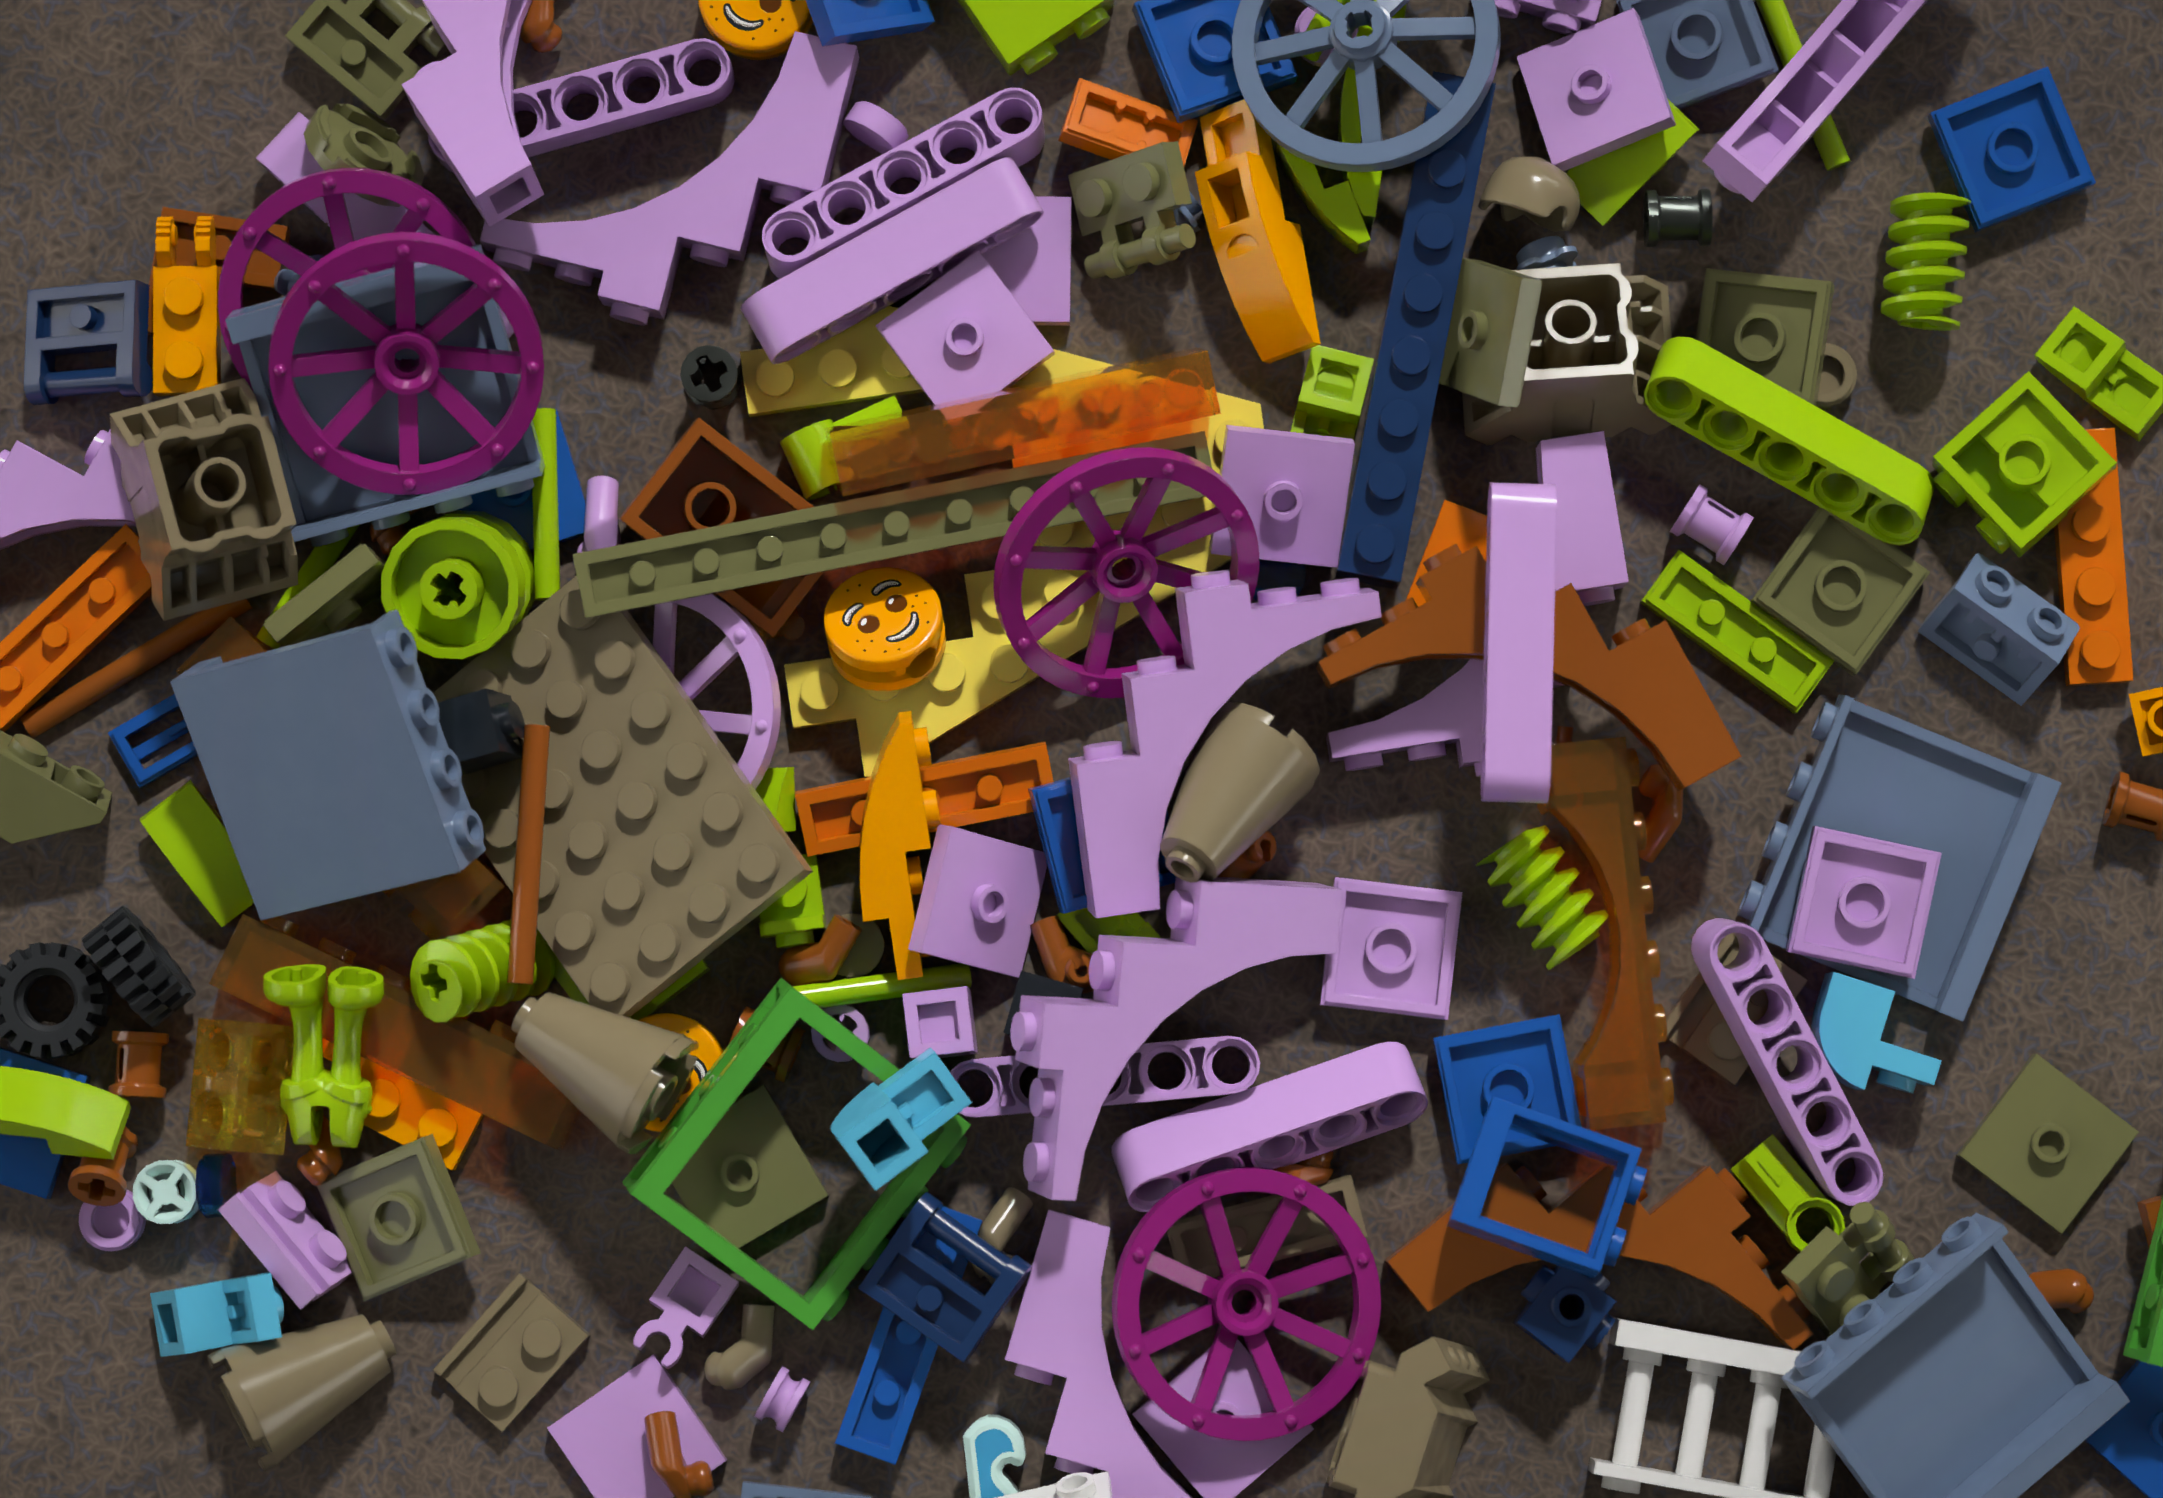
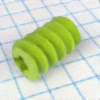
M1923 192L1901 196L1891 201L1890 213L1904 221L1893 223L1888 227V238L1902 246L1886 251V263L1900 270L1887 274L1883 279V288L1898 295L1881 302V313L1886 317L1897 321L1901 326L1935 331L1960 329V322L1943 315V309L1962 304L1963 297L1945 290L1946 283L1963 280L1965 277L1964 271L1948 265V258L1967 254V246L1950 240V233L1969 229V221L1952 215L1953 208L1971 204L1970 200L1952 194Z
M1543 825L1525 830L1477 863L1476 866L1496 862L1498 866L1488 878L1487 883L1490 887L1507 883L1511 884L1512 888L1503 899L1502 904L1505 909L1525 904L1527 908L1516 925L1520 930L1537 925L1541 927V931L1531 943L1534 951L1554 946L1556 951L1546 964V968L1549 971L1599 937L1598 931L1609 915L1606 910L1585 914L1583 910L1594 896V893L1591 889L1572 893L1569 891L1579 872L1574 867L1556 872L1554 867L1565 851L1560 846L1546 850L1540 849V845L1550 832L1549 828Z
M511 919L505 920L500 924L487 925L482 929L468 930L463 934L450 935L445 939L431 940L418 949L412 960L410 971L411 992L420 1011L426 1018L435 1023L448 1022L454 1017L469 1016L472 1012H483L492 1006H504L510 1001H521L528 996H538L549 988L554 978L555 959L552 949L537 929L533 985L507 983Z

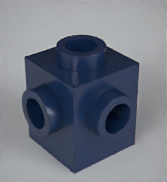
M1543 1264L1522 1290L1521 1295L1529 1302L1512 1323L1563 1363H1570L1583 1344L1594 1350L1606 1336L1616 1321L1608 1312L1617 1301L1605 1293L1611 1282L1599 1273L1595 1278L1558 1265L1552 1270ZM1566 1295L1572 1296L1577 1303L1576 1314L1570 1319L1563 1317L1559 1310L1560 1301Z

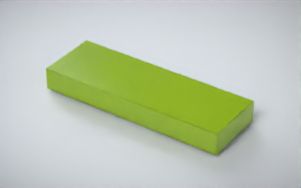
M1680 550L1674 554L1640 601L1646 608L1663 620H1666L1671 626L1793 714L1799 711L1834 662Z

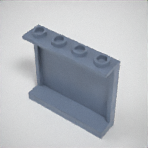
M481 244L471 246V248L484 255ZM414 262L416 324L423 326L471 287L474 282L449 269L432 264ZM394 267L335 284L387 325L392 326L396 324ZM285 297L233 310L225 319L232 344L239 343L261 417H269L297 524L291 530L294 542L310 538L313 547L331 544L349 536L348 527L372 522L374 530L394 527L411 520L409 511L430 505L434 506L436 513L454 511L472 504L471 494L494 488L498 497L517 494L535 486L533 478L542 476L545 463L534 424L531 421L523 437L504 459L479 477L462 485L428 494L402 495L372 491L344 481L318 465L298 446L287 431L274 404L268 371L269 346L272 329ZM493 298L437 343L438 345L512 351L500 307ZM317 300L299 328L293 354L373 346L376 344ZM405 348L398 351L395 358L398 360L411 358L416 360L419 358V355L414 350ZM439 367V371L495 428L507 412L514 398L519 374ZM375 368L294 377L306 410L315 423L323 430L373 375ZM427 389L418 393L419 465L453 457L478 443ZM388 390L339 445L367 459L399 465L398 394Z
M398 609L387 612L371 624L223 663L221 656L201 661L170 681L260 920L461 872L486 851L483 842L484 831L481 819L471 809L461 783L462 771L460 762L456 754L447 745L439 723L438 702L432 691L426 688L416 660L417 647L414 637L404 627Z
M1838 695L1835 705L1824 702L1818 713L1810 737L1818 740L1819 744L1810 765L1800 761L1792 776L1786 797L1795 800L1786 824L1775 821L1761 855L1770 859V863L1761 883L1753 880L1750 881L1741 900L1737 916L1745 918V924L1756 929L1763 940L1782 948H1787L1813 826L1940 852L1942 854L1915 979L1809 956L1804 957L1868 983L1893 990L1897 995L1963 1022L2057 796L2061 782L2039 773L2030 772L1855 701L1854 698L1847 695Z
M1975 1213L1972 1217L1962 1218L1949 1226L1943 1233L1942 1242L1923 1258L1911 1260L1903 1265L1893 1277L1894 1283L1875 1299L1863 1301L1852 1308L1845 1316L1842 1327L1825 1341L1813 1343L1805 1348L1796 1357L1795 1366L1781 1377L1869 1498H2018L2130 1402L2116 1381L2098 1373L2002 1238L2009 1233L2006 1227L1979 1213Z

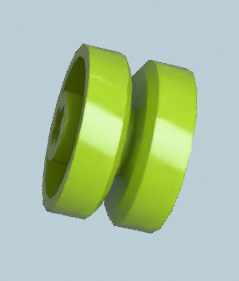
M456 510L411 529L392 547L381 573V601L386 613L398 609L404 627L414 637L417 650L434 658L464 659L495 646L516 624L529 615L535 601L534 559L528 543L508 522L484 511ZM456 574L463 578L459 588L461 591L457 589L454 583Z

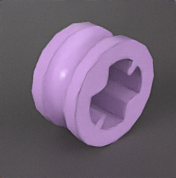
M847 1005L824 1009L832 1017L839 1015L841 1022L845 1021L846 1015L850 1016L858 1026L852 1033L868 1044L870 1038L869 1025L864 1015L857 1009ZM814 1028L811 1029L812 1042L816 1050L826 1059L835 1062H845L853 1059L845 1052H842L837 1046L835 1051L831 1050L823 1040L825 1037Z
M783 1366L754 1416L761 1421L766 1417L772 1418L776 1422L775 1429L781 1432L785 1430L810 1385V1381L805 1378L801 1381L792 1380L789 1376L790 1370Z

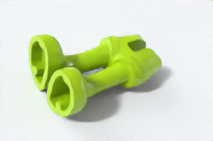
M304 964L271 970L263 975L264 995L275 1004L289 1007L293 1022L291 1076L282 1080L280 1086V1105L288 1116L293 1142L297 1145H317L322 1130L323 1106L330 1108V1138L334 1147L356 1148L362 1134L364 1120L372 1111V1086L369 1080L361 1077L363 1022L368 1008L379 1004L385 994L384 978L376 971L353 966L337 968L329 975L328 1001L334 1008V1048L331 1070L324 1068L322 1045L323 1002L327 984L326 967L318 964Z

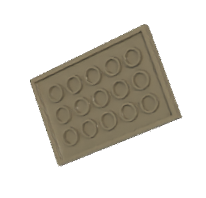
M577 576L516 624L495 646L483 651L433 692L437 702H441L481 689H491L511 696L512 701L519 706L525 724L550 726L537 929L591 1006L630 1018L813 872L628 610L585 619ZM521 738L520 740L523 749V738ZM522 758L469 773L461 778L470 807L478 814L483 825V842L486 848L484 852L512 893L514 888Z

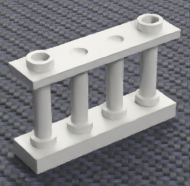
M1614 1318L1616 1321L1611 1329L1609 1343L1624 1347L1623 1359L1629 1360L1612 1461L1591 1457L1589 1460L1588 1471L1603 1476L1601 1487L1639 1494L1642 1482L1726 1498H1829L1836 1452L1816 1424L1814 1425L1803 1495L1765 1489L1781 1388H1788L1781 1377L1795 1366V1359L1802 1351ZM1663 1354L1688 1358L1686 1370L1692 1372L1676 1472L1637 1466L1654 1365L1661 1366ZM1726 1365L1752 1369L1750 1382L1756 1383L1739 1484L1701 1477L1718 1376L1725 1377Z

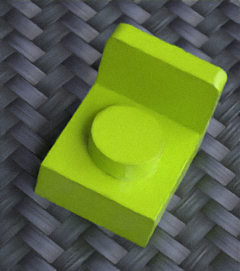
M807 854L802 855L813 872L785 893V896L780 897L760 913V936L763 938L775 937L777 948L814 943L813 931L825 930L827 927L817 855L807 857Z

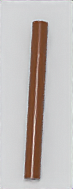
M247 598L192 614L21 716L20 719L25 729L33 739L251 610L253 608L251 602Z
M524 725L507 983L533 985L550 739V726Z

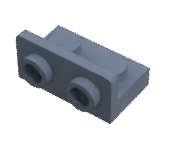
M1977 553L1969 561L1956 583L1926 617L1918 632L2022 706L2060 663L2080 627L2078 623L2065 615L2060 609L2033 592L2006 570L1993 563L1984 555Z

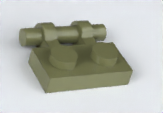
M315 0L285 35L291 44L383 121L406 96L401 84L415 77L416 73L421 69V67L407 57L409 53L418 45H422L436 58L441 57L448 50L435 30L424 6L415 8L407 0H348L346 4L341 0ZM377 8L399 26L398 30L389 40L365 21L366 17Z
M1178 141L1161 142L1068 175L1081 235L1094 236L1101 234L1103 239L1100 251L1085 258V270L1092 279L1104 276L1118 279L1133 274L1138 265L1151 262L1153 265H1161L1177 259L1180 251L1192 248L1195 245L1196 237L1194 230L1185 223L1177 226L1173 212L1175 209L1192 204ZM1144 220L1146 230L1142 234V238L1134 240L1131 224Z
M1860 1202L1853 1206L1850 1211L1852 1223L1840 1235L1826 1226L1781 1271L1827 1338L1844 1325V1318L1852 1308L1863 1301L1875 1299L1880 1294L1878 1291L1887 1282L1894 1283L1893 1277L1903 1265L1914 1260V1256L1905 1243L1894 1239L1896 1234L1895 1227L1887 1215L1880 1210H1875L1872 1204L1868 1202ZM1868 1252H1870V1254H1869L1861 1263H1859V1261H1860Z

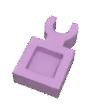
M685 1246L649 1299L652 1305L663 1311L659 1319L644 1323L638 1329L634 1337V1347L641 1351L650 1337L657 1334L664 1335L669 1339L671 1345L661 1364L665 1368L670 1369L682 1356V1336L687 1328L704 1338L739 1286V1281Z

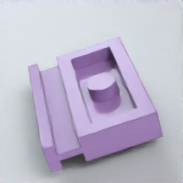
M277 1171L250 1185L242 1193L238 1192L218 1209L300 1310L311 1301L317 1300L340 1285L352 1275L346 1259L347 1252L341 1240L332 1232L323 1228L306 1207V1202L301 1192L293 1184L285 1181Z

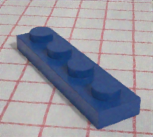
M942 1206V1211L978 1235L983 1220ZM925 1231L915 1246L962 1279L968 1260ZM884 1306L835 1443L896 1465L938 1344Z

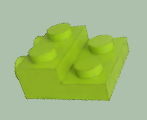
M2029 371L1933 456L1932 467L1939 473L1933 478L1934 486L1941 495L1956 508L1966 501L1983 519L1975 526L1983 539L1999 554L2010 548L2019 558L2067 516L2068 510L2109 475L2117 465V462Z

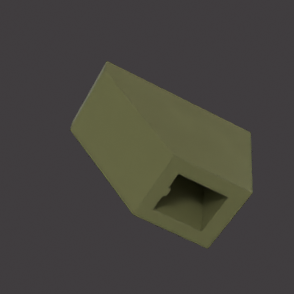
M0 730V838L13 844L101 823L107 813L112 792L104 788L105 784L99 776L81 766L73 765L71 768H68L48 757L46 748L31 737L23 734H15L12 737Z

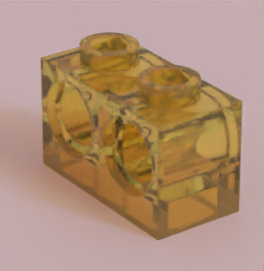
M198 1018L186 1146L284 1155L288 1116L280 1105V1086L282 1080L291 1076L293 1026Z

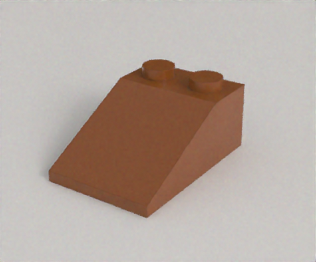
M696 418L618 520L644 540L814 506L702 419ZM823 572L715 594L774 637Z

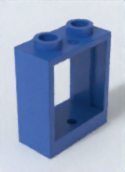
M1493 1096L1483 1118L1447 1226L1595 1278L1600 1273L1603 1264L1614 1267L1620 1254L1626 1230L1616 1227L1623 1203L1635 1206L1647 1173L1646 1168L1637 1166L1642 1148ZM1509 1129L1615 1166L1586 1253L1480 1215Z

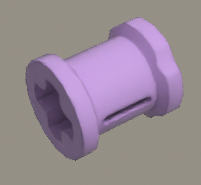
M1699 484L1670 532L1676 536H1680L1683 533L1715 552L1716 561L1724 565L1754 517L1746 512L1739 516L1707 496L1708 489Z

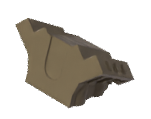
M1620 263L1512 270L1542 280L1520 404H1518V408L1498 406L1462 392L1465 436L1485 445H1493L1510 435L1529 443L1537 442L1541 439H1551V437L1573 436L1604 431L1605 437H1613L1630 427L1650 435L1656 434L1672 425L1653 413L1647 406L1644 398V391L1662 344L1672 338L1667 285L1646 275L1623 276Z
M244 378L110 414L111 445L121 460L122 487L126 492L128 502L130 501L139 535L138 542L141 549V561L151 576L152 602L163 621L298 585V557L291 529L297 525L269 417H261L256 396Z
M1433 1336L1401 1353L1396 1369L1371 1360L1365 1361L1362 1374L1356 1382L1327 1472L1326 1482L1329 1483V1487L1356 1495L1355 1498L1454 1497L1449 1487L1451 1476L1467 1427L1478 1422L1464 1394L1490 1381L1474 1348Z

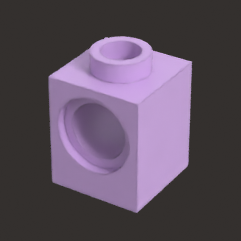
M967 986L902 994L910 1059L914 1060L928 1048H932L939 1058L978 1054L971 990Z

